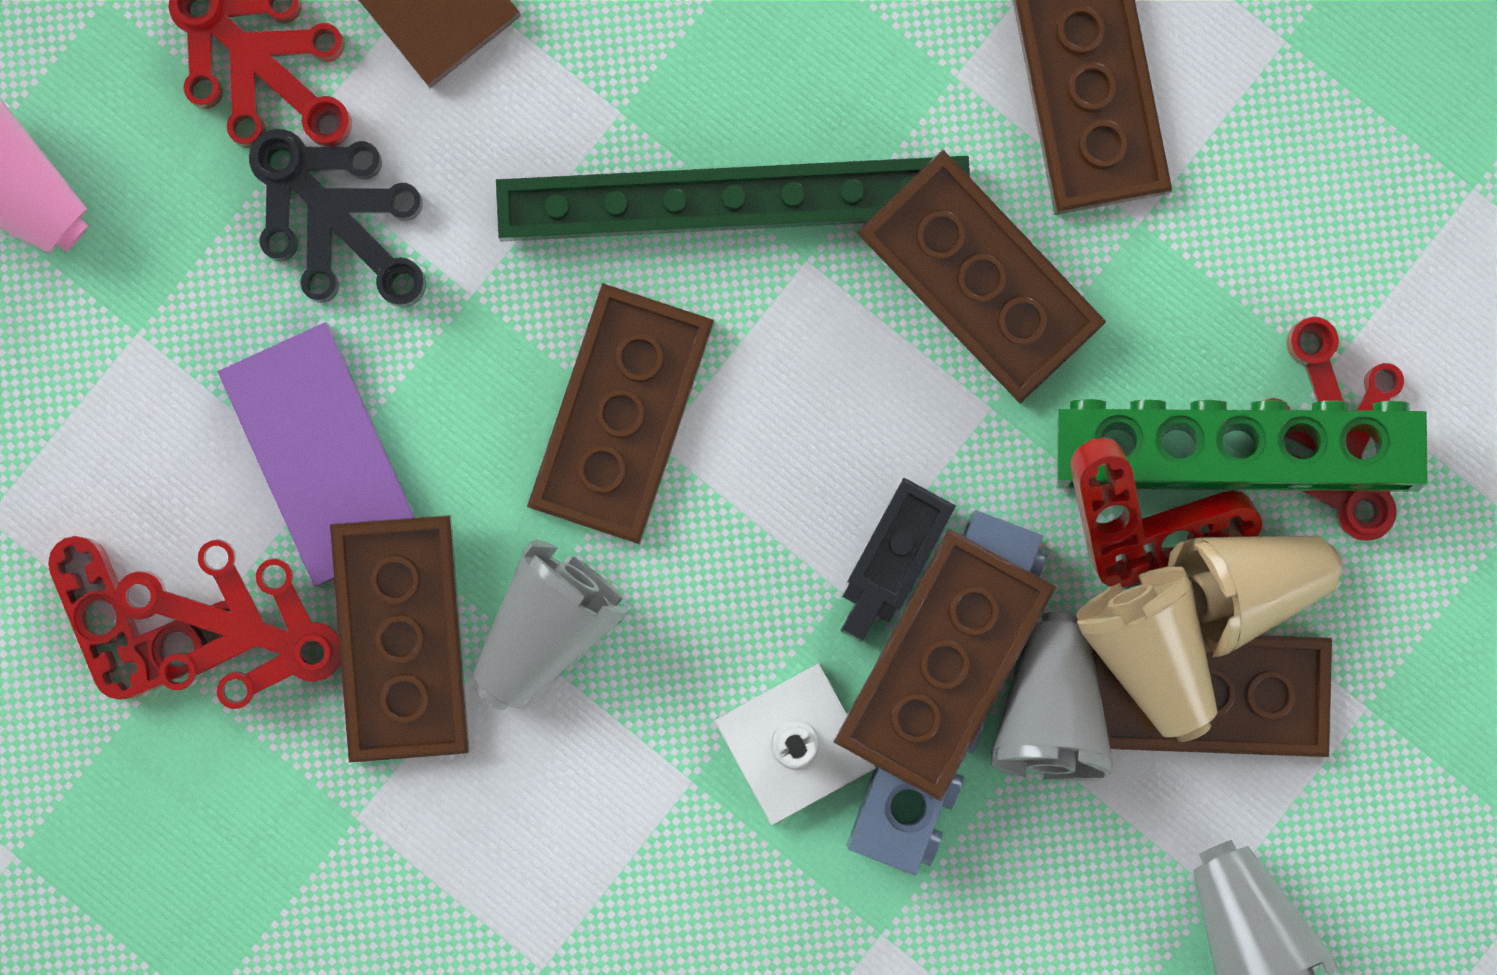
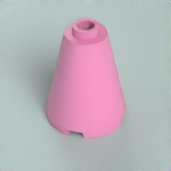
M1 100L0 230L48 254L53 252L58 246L67 253L89 227L82 220L88 209Z

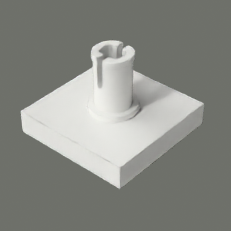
M819 663L714 720L771 826L876 769L872 763L833 743L847 714Z

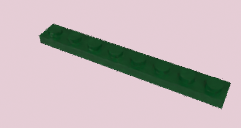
M969 155L950 156L970 177ZM933 157L496 179L498 238L500 242L866 223Z

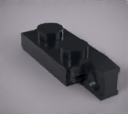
M903 477L846 582L848 586L842 597L854 603L840 630L841 632L861 642L864 640L876 616L890 622L895 611H899L904 604L956 505Z

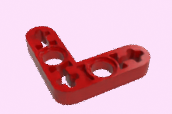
M1092 439L1082 444L1075 451L1071 459V473L1088 555L1101 582L1108 587L1119 583L1121 587H1127L1141 582L1138 577L1140 574L1168 567L1170 553L1174 547H1162V543L1170 534L1176 531H1189L1187 538L1184 540L1186 541L1191 538L1258 537L1262 530V519L1249 496L1235 490L1221 492L1142 519L1133 470L1120 445L1112 439ZM1105 464L1104 469L1109 484L1100 485L1095 476L1098 475V467ZM1114 505L1124 506L1122 514L1117 519L1106 523L1096 522L1098 515L1104 509ZM1233 518L1234 522L1230 524L1229 519ZM1204 526L1207 530V532L1204 534L1200 529V527ZM1148 544L1151 551L1146 553L1143 546ZM1122 554V559L1116 562V556Z
M79 536L67 537L58 542L50 552L48 560L50 575L93 680L100 692L107 697L118 700L129 699L164 686L159 678V667L165 659L162 650L163 644L171 634L182 632L189 636L193 642L194 650L207 644L206 638L198 627L177 620L140 635L134 619L124 615L116 604L115 591L119 582L106 551L95 540ZM75 548L78 553L91 554L92 562L85 566L86 576L90 584L98 585L103 581L106 588L104 591L89 592L78 600L76 599L75 590H85L86 587L78 573H67L65 564L73 560L72 549ZM102 600L112 605L117 618L115 626L110 632L104 635H97L90 631L85 617L89 607L95 602ZM225 600L211 605L226 611L230 610ZM124 635L128 645L117 646L116 649L123 663L134 662L138 671L130 676L131 687L128 689L123 682L112 683L109 673L117 669V663L112 651H104L99 655L96 648L97 645L114 643ZM169 664L167 668L168 677L172 681L181 679L189 675V668L186 664L180 667Z

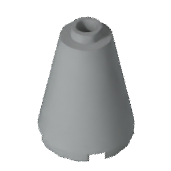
M531 541L523 551L472 673L475 681L479 684L476 688L477 694L489 705L499 710H505L507 706L521 708L615 628L629 611L627 606H617L622 597L603 577L574 556L569 563L556 560L552 556L558 547L547 542Z
M1064 612L1042 614V621L1037 622L1021 652L991 751V767L997 771L1025 777L1027 766V769L1044 773V779L1059 781L1096 780L1104 778V772L1112 773L1113 760L1093 648L1080 633L1076 622L1078 619L1074 614Z
M1229 840L1199 854L1203 865L1195 868L1193 872L1215 975H1315L1312 968L1323 964L1327 974L1339 969L1334 956L1249 846L1236 849L1233 841Z

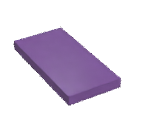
M324 322L217 371L314 587H319L334 580L330 524L416 517L329 324Z

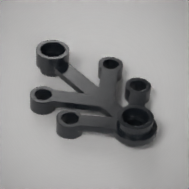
M274 129L260 135L250 149L249 164L254 176L266 185V228L262 231L259 239L262 251L275 261H286L292 258L298 249L297 236L289 228L292 188L308 204L307 270L304 271L300 281L301 289L308 298L318 303H324L332 300L338 292L339 281L337 276L331 271L333 230L377 274V290L389 304L404 308L420 301L426 290V278L419 266L407 258H393L350 214L391 213L398 220H412L420 214L423 207V200L418 190L408 183H397L390 189L324 188L308 172L349 170L358 179H371L379 173L382 167V158L378 150L369 142L358 141L349 147H306L296 134L288 130ZM280 150L289 152L290 162L287 167L281 170H275L271 167L270 160L275 152ZM361 151H369L373 154V163L366 170H357L353 166L355 155ZM402 192H409L414 196V205L408 211H397L394 208L395 197ZM279 232L286 233L289 239L286 249L282 252H272L269 247L270 238ZM317 274H326L330 280L329 288L322 294H314L310 289V281ZM401 274H407L413 278L411 291L404 295L396 294L393 290V281Z

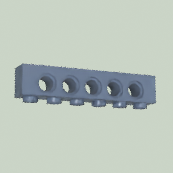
M978 510L970 514L962 536L1040 577L1048 552L1039 549L1043 535ZM984 722L968 750L969 753H973L977 746ZM875 766L876 769L873 771L846 846L850 851L917 875L921 863L931 866L943 834V832L934 829L942 806L950 810L953 808L964 776L956 773L942 800L939 801ZM906 789L918 791L924 801L921 815L911 822L898 821L891 813V802L894 796Z

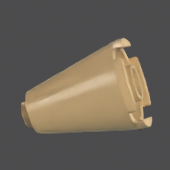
M1320 536L1191 538L1177 543L1170 553L1168 567H1182L1192 582L1206 653L1214 652L1212 657H1219L1233 652L1336 590L1342 574V561L1338 551Z
M1165 567L1138 575L1142 583L1141 585L1123 591L1119 583L1103 591L1078 610L1076 614L1078 621L1076 622L1080 633L1161 735L1168 738L1176 737L1179 742H1187L1204 735L1210 730L1211 725L1209 722L1217 715V706L1192 582L1182 567Z

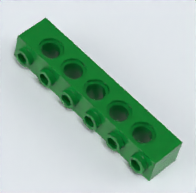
M1080 399L1071 401L1070 409L1058 410L1057 488L1075 489L1071 473V459L1075 451L1082 444L1092 439L1102 438L1107 432L1112 430L1125 431L1134 440L1135 449L1126 458L1133 470L1136 489L1419 492L1427 484V411H1410V403L1404 401L1373 403V411H1349L1348 402L1318 401L1312 403V410H1287V402L1263 400L1252 402L1251 410H1227V402L1198 400L1190 403V410L1166 409V402L1162 400H1135L1130 402V409H1106V401ZM1173 430L1184 431L1193 439L1195 451L1185 458L1172 457L1164 450L1161 441L1162 437ZM1231 431L1247 433L1254 441V454L1244 459L1232 457L1224 449L1223 436ZM1293 431H1301L1308 434L1315 443L1314 456L1307 459H1298L1291 456L1284 446V436ZM1355 431L1368 434L1376 445L1375 456L1367 460L1352 456L1346 447L1347 434ZM1105 464L1098 467V475L1095 476L1100 485L1109 484L1105 474Z

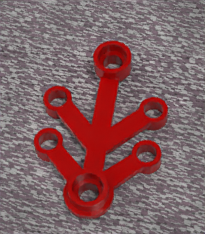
M169 0V13L173 22L179 29L187 33L189 75L184 81L183 89L187 99L196 107L201 109L212 108L220 102L223 94L220 81L212 74V35L230 50L232 115L227 121V132L236 144L241 147L251 148L254 141L266 132L263 120L257 115L255 74L302 115V127L314 143L323 147H334L340 145L348 138L352 129V118L346 107L334 97L322 96L317 98L272 57L313 54L315 58L323 62H331L338 59L344 51L345 42L343 36L334 25L319 23L307 30L245 33L229 17L269 14L276 22L290 23L301 13V0H292L290 9L283 13L273 10L274 0H208L210 4L209 10L201 17L191 15L190 9L196 0ZM325 33L333 34L336 41L332 49L325 52L316 49V40L320 35ZM202 80L211 81L213 86L211 94L204 99L196 98L194 96L195 85ZM327 115H335L339 119V126L336 131L330 134L320 132L319 123L321 119ZM244 119H252L256 124L253 135L247 138L239 137L236 132L238 124Z
M1309 317L1291 328L1286 341L1287 350L1293 360L1305 365L1317 402L1343 401L1330 358L1337 351L1339 344L1337 330L1324 318ZM1304 333H1312L1318 338L1319 348L1316 353L1310 354L1302 349L1300 339ZM1382 363L1372 367L1365 375L1364 387L1366 392L1356 411H1373V403L1389 401L1392 397L1398 395L1404 386L1402 371L1391 363ZM1379 371L1389 373L1393 379V387L1389 392H1382L1375 385V377ZM1270 398V399H1267V400H1278V401H1283V400H1281V399H1277V398ZM1293 431L1285 435V437L1315 452V443L1308 434L1301 431ZM1360 431L1347 434L1345 442L1349 453L1358 459H1362L1361 455L1371 437ZM1291 454V456H1293V457H1295V458L1303 459L1302 457H1300V456H1298V455H1293V454ZM1301 491L1336 509L1337 522L1340 528L1348 536L1356 540L1371 541L1381 538L1390 531L1396 520V503L1390 491ZM1362 500L1369 502L1374 509V516L1368 523L1360 521L1355 513L1357 504Z
M216 539L206 542L198 552V564L205 573L214 577L230 611L168 592L161 578L149 571L130 573L121 579L115 591L116 604L120 611L129 618L142 620L159 614L223 635L187 654L175 653L165 658L159 667V678L168 689L183 690L194 682L197 675L255 646L281 655L246 674L243 672H231L225 675L218 683L217 697L227 708L240 709L246 706L252 700L254 694L292 675L309 682L324 680L330 677L341 664L339 635L330 626L311 621L292 584V568L282 559L272 558L264 561L256 571V583L263 592L273 595L288 630L264 623L235 566V550L231 544L224 540ZM213 546L222 547L228 554V562L222 569H214L206 561V553ZM270 565H278L285 571V583L279 588H272L264 582V571ZM135 584L144 585L150 592V601L145 607L134 606L129 600V590ZM308 641L320 643L324 649L323 659L317 663H309L304 660L301 654L303 644ZM179 660L188 666L189 676L186 681L178 683L168 677L167 668L172 661ZM238 679L244 682L247 687V695L243 700L232 701L226 696L225 685L229 680Z

